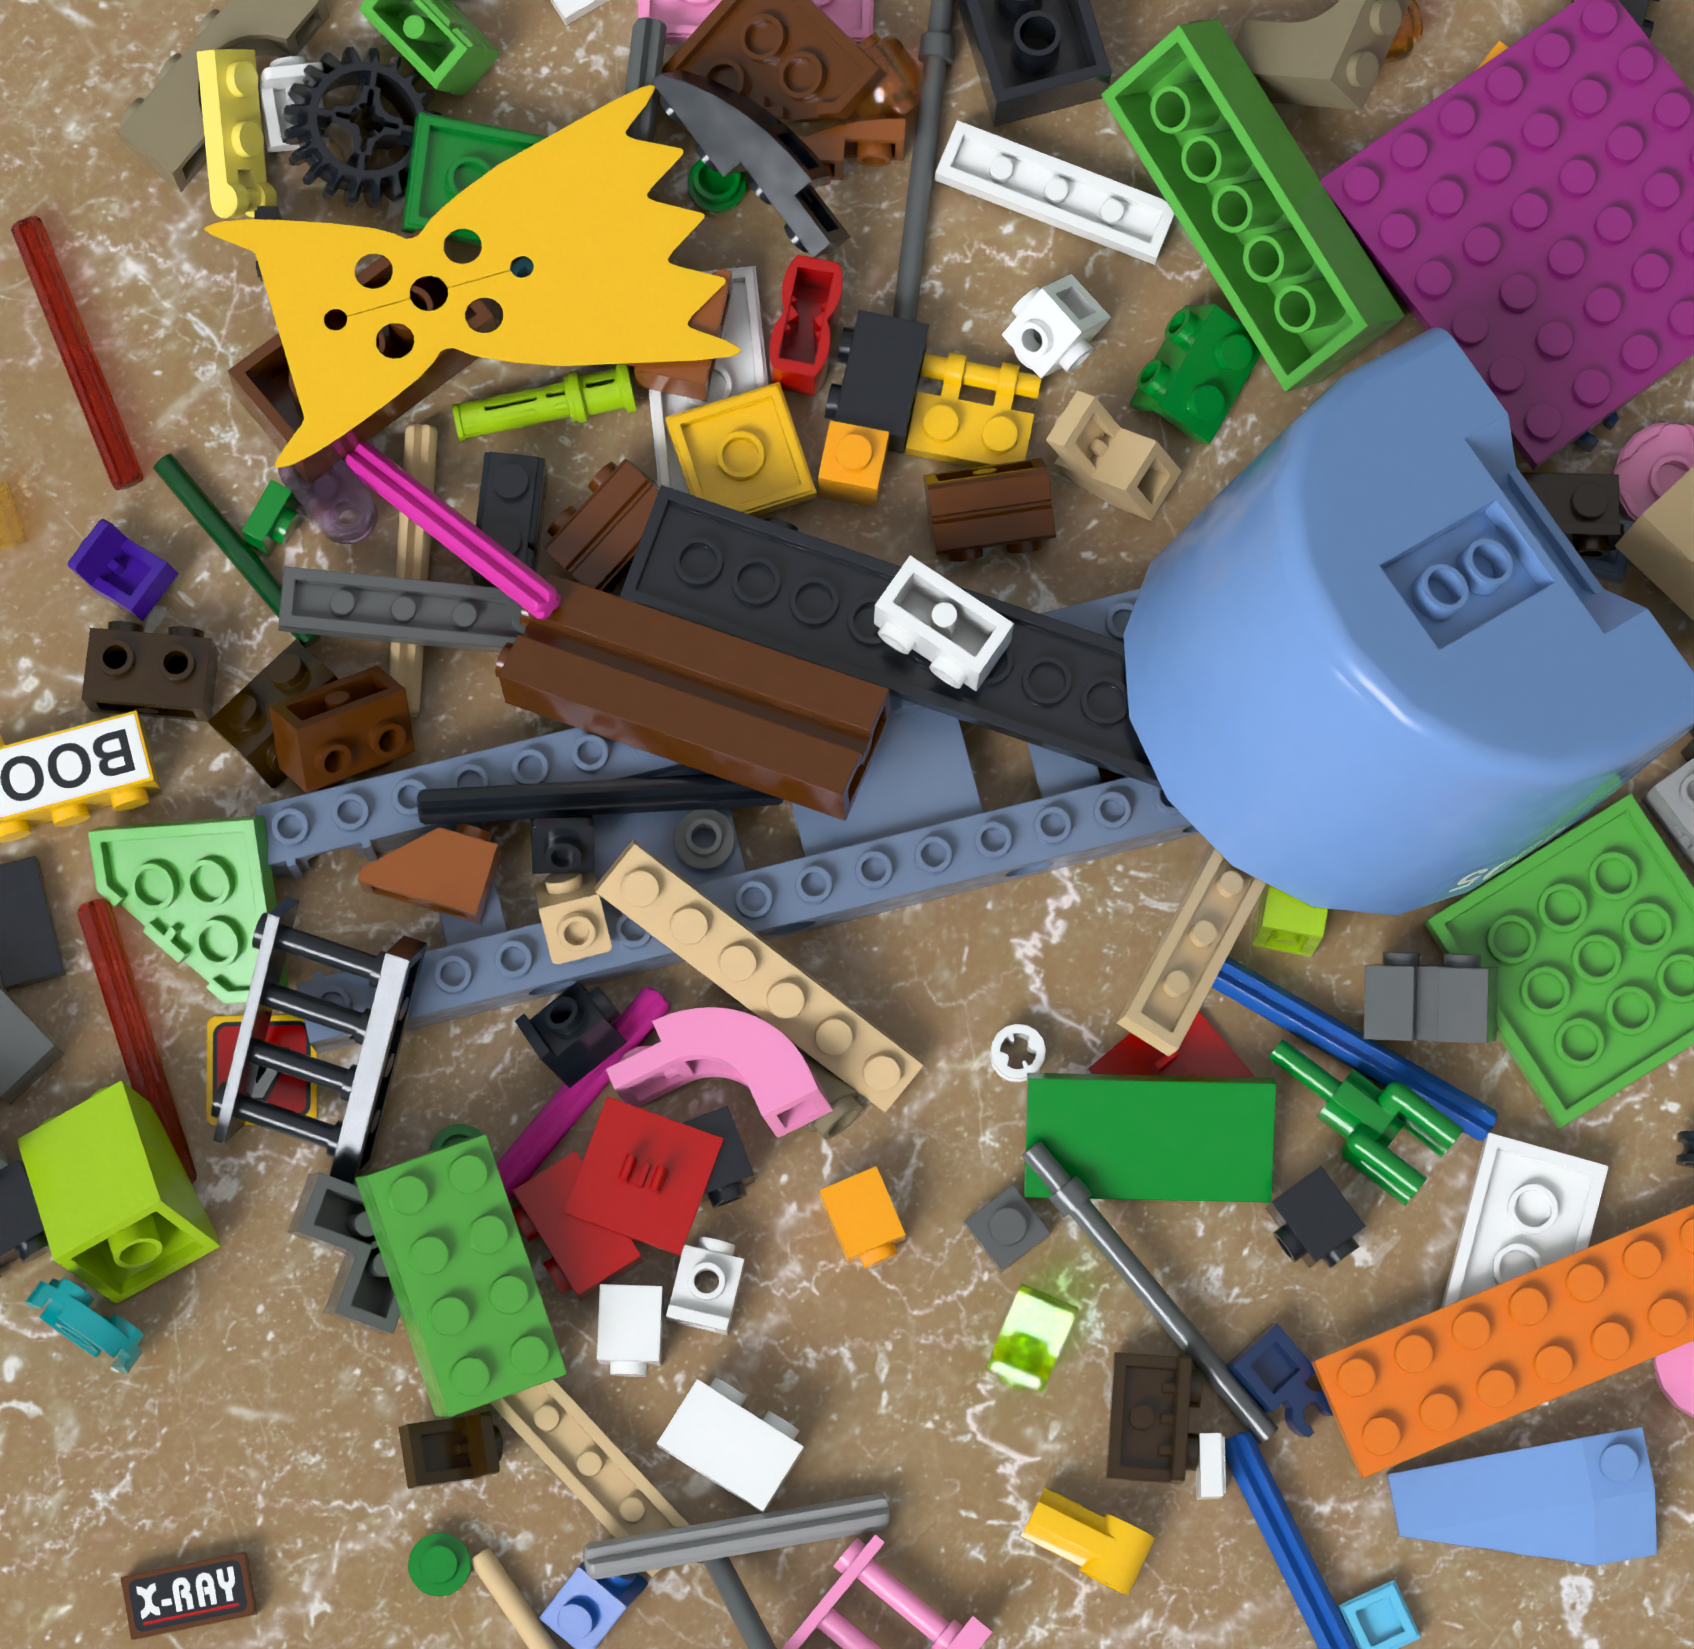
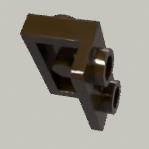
M295 639L217 712L208 723L226 743L252 766L264 782L271 788H276L288 776L279 769L269 705L339 679Z
M1120 1352L1113 1354L1106 1479L1181 1484L1185 1481L1186 1470H1197L1199 1434L1188 1433L1189 1407L1200 1408L1203 1373L1201 1370H1192V1355L1179 1354L1177 1357Z

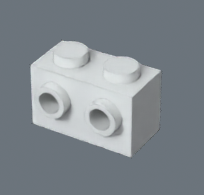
M911 555L875 604L874 624L880 627L878 631L880 638L901 653L909 654L911 649L932 662L929 668L938 678L955 688H960L964 683L977 691L1011 643L1014 623Z
M716 1377L710 1386L697 1379L658 1440V1447L758 1511L765 1513L804 1451V1446L794 1441L800 1430L770 1411L766 1413L763 1420L741 1407L747 1397Z

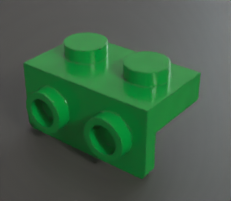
M1216 304L1186 305L1170 319L1165 329L1166 339L1155 358L1141 370L1136 381L1138 388L1130 401V405L1139 412H1156L1197 444H1211L1261 352L1246 328Z

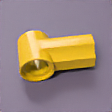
M1046 1488L1043 1489L1021 1535L1022 1538L1080 1566L1078 1571L1089 1578L1128 1596L1156 1540L1155 1537L1119 1518L1109 1514H1105L1102 1517Z

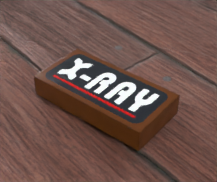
M246 1552L121 1577L131 1640L258 1615Z

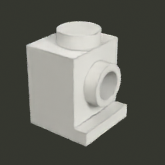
M699 1237L697 1247L684 1246L666 1314L668 1322L728 1336L745 1267V1259L733 1256L736 1245L713 1238ZM703 1271H712L719 1278L718 1287L711 1293H702L695 1286L697 1275Z

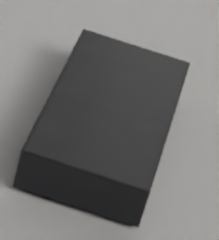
M36 856L0 865V975L3 987L7 991L67 975L39 860Z

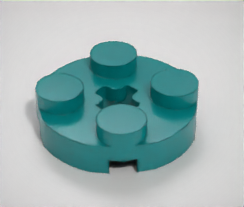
M52 1278L49 1284L39 1281L25 1301L29 1309H42L45 1305L46 1308L39 1317L45 1323L95 1358L101 1350L113 1358L117 1356L111 1367L128 1374L143 1353L137 1345L144 1337V1334L134 1325L116 1314H113L110 1318L104 1314L100 1316L91 1310L89 1306L94 1298L70 1280L62 1278L61 1281Z

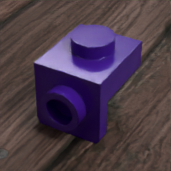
M105 519L99 520L68 561V567L95 593L141 621H144L179 574L168 562L129 540L117 527Z

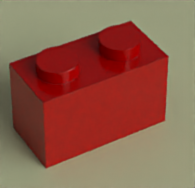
M574 1151L513 1189L512 1191L520 1205L513 1208L512 1212L528 1241L531 1242L540 1236L553 1256L543 1262V1265L560 1293L564 1294L573 1288L579 1300L582 1301L598 1291L600 1284H609L641 1264L643 1259L631 1238L563 1213L582 1164L581 1158Z

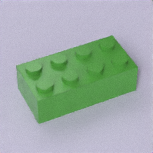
M486 1134L470 1137L355 1177L435 1416L449 1418L567 1375Z

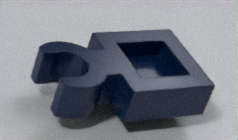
M1278 1323L1269 1324L1226 1364L1265 1412H1274L1282 1404L1285 1407L1287 1426L1299 1437H1311L1315 1433L1304 1420V1410L1308 1404H1314L1324 1416H1333L1324 1392L1311 1390L1305 1384L1315 1373L1311 1362Z

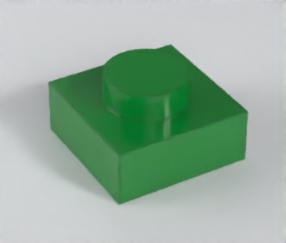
M271 479L242 529L247 544L269 557L277 543L285 545L290 540L300 520V513L296 511L299 505L291 489Z

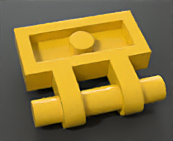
M949 352L948 357L925 353L921 377L942 380L943 387L941 396L917 391L905 454L973 468L1026 460L1034 414L1011 409L1014 395L1038 399L1042 378L1036 374L1020 372V365L1002 362L1000 368L966 361L967 355ZM967 385L996 391L994 406L960 400L961 386Z

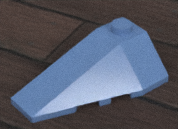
M1643 1427L1387 1474L1399 1537L1556 1559L1591 1566L1657 1555L1655 1486Z

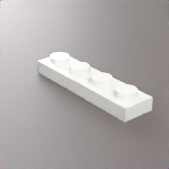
M958 120L935 172V181L1153 265L1157 262L1175 217L1168 202L1164 199Z

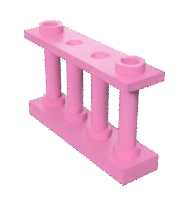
M874 1535L867 1545L859 1538H856L833 1566L842 1576L782 1649H800L816 1628L820 1629L842 1649H882L833 1608L856 1579H859L933 1641L934 1644L930 1647L931 1649H979L991 1635L992 1631L974 1616L964 1626L955 1618L949 1623L873 1559L885 1544L877 1535Z

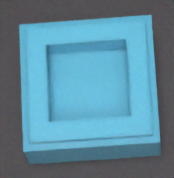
M1395 1580L1337 1605L1358 1649H1398L1422 1638Z

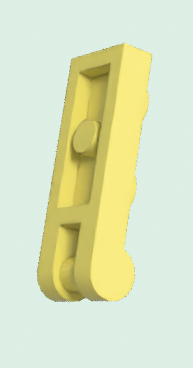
M213 49L198 51L197 61L212 209L220 218H240L244 214L254 218V210H257V206H277L276 191L267 182L264 136L261 123L255 50Z

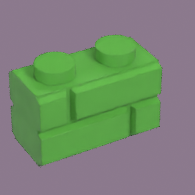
M364 0L359 9L377 30L439 91H450L452 94L464 96L470 92L495 62L500 53L450 0Z

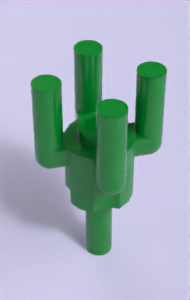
M1285 1039L1279 1042L1268 1057L1327 1102L1317 1118L1346 1139L1341 1147L1342 1158L1404 1206L1414 1197L1427 1177L1387 1148L1399 1131L1403 1128L1442 1158L1464 1130L1401 1082H1391L1382 1091L1354 1069H1352L1343 1082H1340Z

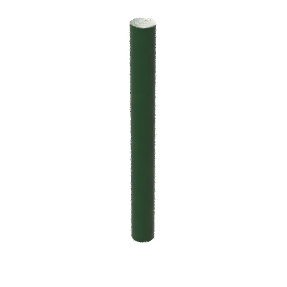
M171 453L162 457L153 467L155 472L279 618L282 584ZM290 632L305 648L310 647L322 636Z

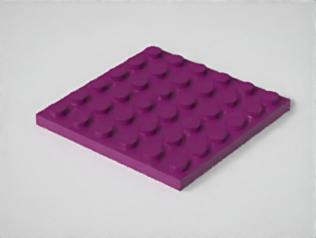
M1576 0L1319 180L1365 253L1424 330L1427 331L1433 327L1442 328L1455 339L1508 413L1513 445L1532 470L1538 468L1694 356V96L1619 0Z

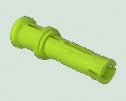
M616 364V368L580 375L577 370L567 372L568 375L562 376L563 382L459 404L453 403L452 411L459 441L462 442L470 438L570 417L572 423L584 424L588 423L589 416L621 409H625L628 414L636 413L637 407L628 365Z

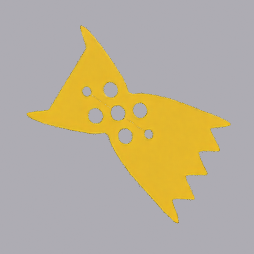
M644 86L619 97L498 164L442 207L429 220L420 234L413 238L405 239L397 234L376 228L290 220L245 219L221 221L206 226L204 230L209 234L256 254L304 415L302 425L287 443L277 458L274 467L282 468L296 464L345 435L419 379L434 363L440 352L445 349L454 348L473 356L492 360L551 366L698 361L731 357L739 354L742 350L734 344L688 326L691 317L726 284L725 278L669 263L668 260L672 252L701 223L705 215L701 212L660 203L649 199L647 196L651 188L683 155V150L677 147L637 140L626 135L630 125L647 105L655 90V86ZM457 229H468L476 233L482 244L480 255L474 261L465 264L451 261L444 252L445 239L451 232ZM368 254L383 255L392 264V277L386 285L380 288L370 289L364 287L355 277L357 262ZM524 256L532 261L533 271L527 277H516L511 272V263L515 258ZM424 276L438 277L448 288L446 302L440 308L433 311L417 308L410 299L412 285L417 279ZM479 298L493 299L500 304L503 310L502 323L492 332H476L466 322L465 313L467 307ZM332 309L342 310L348 316L346 325L342 329L335 331L327 328L324 323V317L328 311ZM394 323L405 325L414 335L412 350L406 356L396 359L385 357L376 346L378 332L383 327Z

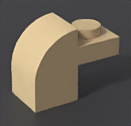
M1078 390L1064 412L1057 418L1054 428L1046 439L1059 455L1054 464L1072 481L1107 503L1150 521L1182 472L1156 440L1121 428L1095 396Z

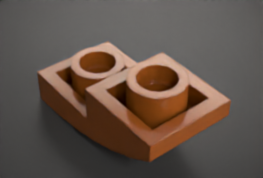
M873 119L840 124L801 138L832 174L820 186L829 185L831 180H843L844 158H856L857 163L871 167L886 166L892 160L903 161L905 119Z

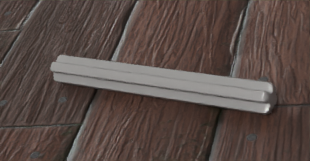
M877 1493L590 1542L583 1551L584 1565L588 1577L597 1580L880 1531L887 1528L888 1523H890V1510L885 1496Z

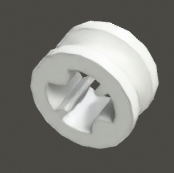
M1014 1024L1006 1026L997 1033L991 1045L990 1060L993 1069L1000 1077L1007 1081L1018 1083L1027 1081V1073H1038L1044 1063L1046 1053L1044 1040L1035 1029L1028 1025ZM1015 1037L1027 1040V1051L1035 1055L1031 1065L1028 1066L1025 1061L1022 1062V1069H1013L1007 1066L1009 1056L1000 1051L1001 1046L1006 1041L1012 1046Z

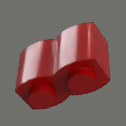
M797 255L786 270L782 283V315L774 326L769 346L772 384L780 382L783 391L815 397L826 381L830 367V336L838 325L842 311L843 279L839 263Z

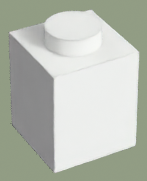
M600 1284L597 1361L599 1364H610V1375L646 1377L648 1366H661L664 1290L662 1286Z

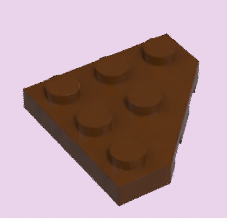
M722 0L662 67V73L685 70L710 78L736 90L762 106L783 124L847 119L888 74L812 0Z

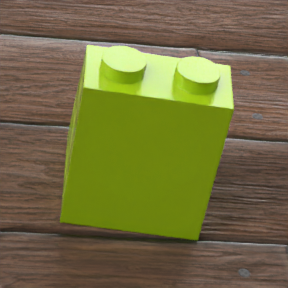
M122 1080L112 1086L99 1089L86 1101L59 1116H53L44 1120L38 1128L17 1139L53 1260L113 1303L118 1304L221 1247L219 1238L153 1105Z

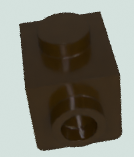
M490 1411L476 1412L464 1417L411 1423L398 1427L408 1489L478 1480L500 1471L499 1461L503 1454V1442L499 1429L493 1425Z

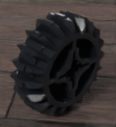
M353 46L345 48L342 53L341 62L335 55L328 52L319 61L323 64L324 72L315 66H306L303 70L305 74L304 84L293 83L287 93L295 104L286 105L281 112V118L295 126L285 129L281 138L283 143L300 146L290 155V165L299 166L307 162L310 169L302 179L304 184L311 185L318 177L327 183L322 190V197L328 200L332 198L338 189L344 190L343 200L346 207H354L361 193H363L369 208L379 206L382 202L383 193L392 202H397L404 195L403 185L407 187L415 120L418 113L424 112L441 116V113L437 111L424 110V107L433 100L434 90H422L417 93L413 86L420 79V73L413 70L405 78L399 74L397 70L401 66L400 56H393L386 66L379 64L380 54L377 47L368 50L363 62H361L358 52ZM343 86H358L357 94L352 99L351 105H334L331 110L318 107L321 97L329 91ZM380 94L385 96L395 106L401 118L392 116L384 110L380 101ZM361 110L364 129L371 132L363 141L362 146V136L359 135L360 128L357 124L353 123L361 113ZM321 136L334 140L341 147L343 162L330 152ZM392 145L404 147L402 157L397 163L383 169L365 170L366 162L371 157L373 149L389 150Z

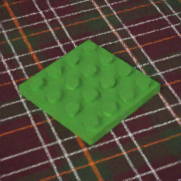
M1631 793L1431 917L1425 923V926L1444 954L1481 955V966L1498 967L1496 1034L1558 1129L1566 1126L1694 1045V887Z

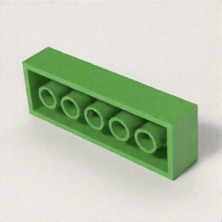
M1219 19L1178 25L1101 94L1285 392L1324 382L1405 317Z

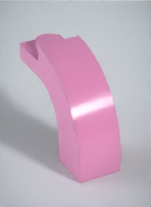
M693 1008L671 1013L653 1020L652 1022L661 1042L653 1046L634 1048L627 1052L620 1062L606 1068L615 1091L625 1103L636 1107H641L687 1083L702 1078L722 1077L740 1082L751 1090L762 1117L777 1138L833 1111L818 1078L795 1045L781 1031L756 1016L728 1008Z

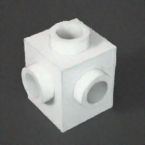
M1070 274L1041 289L1036 287L1023 296L1012 309L1013 314L1016 316L1015 320L1003 332L1002 336L1014 348L1019 361L1027 368L1034 370L1040 378H1043L1061 368L1070 373L1079 367L1094 351L1089 342L1111 317L1078 280Z

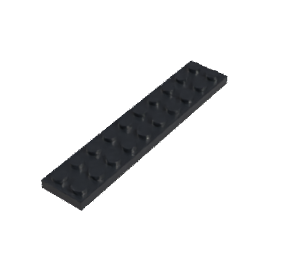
M664 485L660 486L621 591V598L889 689L891 696L1162 788L1129 718L1124 642L958 586L1014 623L1011 643L979 689L975 691L964 683L960 688H955L938 678L930 670L931 661L911 649L909 654L901 653L888 645L878 635L880 627L874 624L875 604L901 569V566Z

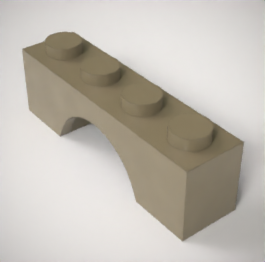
M229 0L220 11L218 9L210 11L196 30L195 36L197 39L183 55L177 53L165 63L158 76L159 83L144 100L141 97L136 99L124 112L120 120L121 128L118 130V134L125 150L181 193L207 162L197 52L213 49L255 50V56H297L330 17L326 1Z

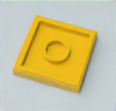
M780 382L665 417L666 426L690 495L755 517L817 498V492Z

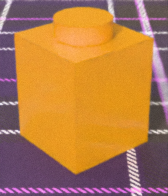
M830 420L818 476V496L877 508L888 455L889 432Z
M877 1166L819 1190V1198L848 1265L861 1260L864 1269L898 1255L895 1245L905 1241L906 1234Z

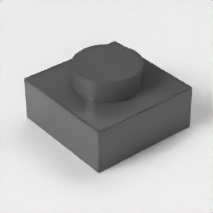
M1011 1185L964 1221V1226L1001 1273L1051 1234L1014 1185Z

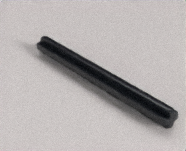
M712 774L423 789L418 792L417 811L420 822L427 825L772 806L782 804L784 799Z

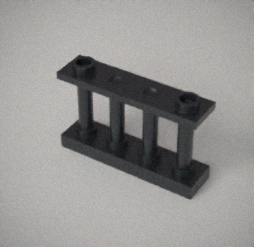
M287 897L271 912H264L261 915L254 931L252 947L259 949L228 1080L221 1083L212 1104L211 1116L218 1118L213 1140L225 1144L247 1121L326 1148V1154L334 1157L330 1176L354 1185L356 1183L355 1177L364 1175L371 1167L427 943L404 935L387 952L380 951L376 956L293 928L299 900ZM287 952L369 979V986L376 988L372 1009L366 1008L364 1012H360L279 985ZM273 1009L355 1036V1043L362 1045L358 1064H352L347 1069L265 1041ZM259 1065L340 1092L341 1100L348 1102L344 1120H338L333 1125L253 1098L252 1093Z

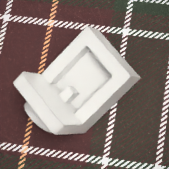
M301 56L283 57L272 61L270 67L265 68L258 79L259 102L268 153L291 151L300 148L299 145H289L282 142L281 135L285 129L295 125L282 119L281 112L286 105L295 104L287 93L293 83L304 84V68L312 65L324 72L322 62L306 63L305 58ZM322 97L318 106L320 108H324ZM321 136L323 142L327 145L329 138Z

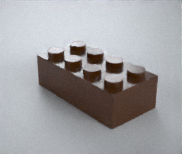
M418 229L416 232H414V233H413L412 235H410L408 238H413V237H415V236H418V235L420 234L421 230ZM382 256L355 277L364 287L370 289L380 288L390 281L393 274L392 264L385 256ZM424 276L417 279L410 290V299L413 304L425 311H433L440 308L448 297L446 284L434 276ZM480 299L473 301L467 307L465 313L468 326L480 333H489L496 330L494 315ZM332 309L325 315L324 323L330 330H340L346 325L348 316L342 310ZM398 323L383 327L378 332L376 338V346L379 352L385 357L392 359L406 356L414 345V335L411 330L405 325ZM278 333L229 369L228 374L238 401L282 452L302 425L304 415ZM454 348L441 351L434 363L419 379L384 407L317 453L293 464V466L305 481L311 484L343 460L347 453L354 451L359 443L367 442L479 357Z

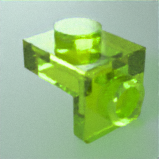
M1021 1283L986 1367L997 1373V1377L1010 1387L1019 1390H1030L1032 1388L1043 1392L1079 1307Z

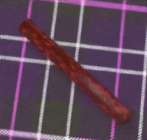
M30 216L19 220L12 225L11 232L110 482L116 490H125L143 481V473L45 226L38 216Z
M105 898L88 901L79 906L77 916L132 1089L150 1102L191 1183L194 1184L197 1180L195 1166L111 903Z

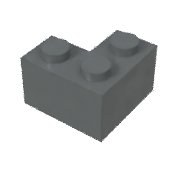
M321 1172L309 1174L287 1233L345 1254L323 1313L381 1334H394L401 1313L358 1186Z

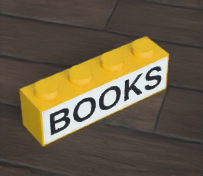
M135 710L1 746L0 843L25 838L31 834L30 827L53 821L55 827L79 824L90 818L89 811L110 805L113 806L115 811L138 808L149 802L148 795L162 792L146 726L138 712Z

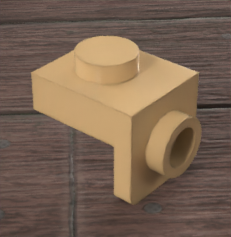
M552 873L545 878V883L534 885L551 961L554 964H562L606 953L612 949L600 895L595 892L594 888L597 884L594 873Z

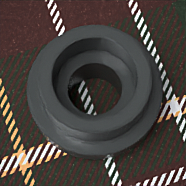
M692 810L685 814L675 827L673 836L674 848L678 857L689 867L697 870L715 869L724 864L733 852L735 845L734 830L730 821L716 810ZM708 828L715 833L716 840L712 846L700 848L693 843V834L698 829Z

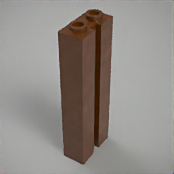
M547 573L545 580L556 588L557 593L561 596V603L557 609L552 611L547 619H537L522 607L520 624L526 627L523 636L518 634L514 644L507 642L504 645L495 669L496 677L500 680L505 703L846 821L892 717L889 689Z

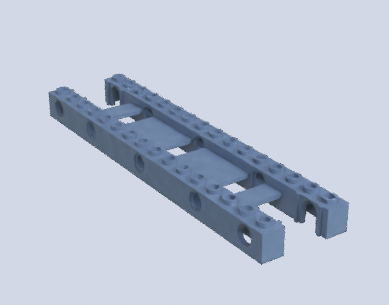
M1140 589L1039 614L1124 642L1123 634ZM890 695L892 717L846 821L791 802L804 858L746 872L730 808L713 809L722 813L730 821L735 834V845L729 859L721 866L711 870H697L689 867L678 857L674 848L673 836L675 827L679 820L692 810L593 815L594 874L596 883H598L632 839H634L764 940L771 941L1201 833L1167 799L1162 788L1130 777L1101 784L1097 766L1028 742L1026 743L1041 799L983 813L959 719ZM576 727L255 806L254 808L256 815H264L268 840V866L272 867V873L276 878L293 875L295 880L304 878L303 872L312 870L309 859L322 853L340 849H354L359 858L367 856L370 862L378 859L377 853L398 849L438 827L455 831L456 824L458 823L425 825L420 822L417 811L418 792L423 789L701 775L709 773ZM488 821L460 823L480 829L489 826ZM708 828L698 829L692 837L693 843L700 848H708L716 840L715 833ZM494 880L481 925L440 913L447 946L425 951L405 1032L562 993L577 981L584 987L687 961L600 896L612 949L606 953L562 964H554L551 961L542 923L507 931ZM319 971L313 973L314 979L296 983L297 991L360 1012H364L366 1008L372 1009L376 988L369 986V979L345 971L324 976L323 972ZM304 1020L309 1042L317 1054L356 1044L355 1036Z

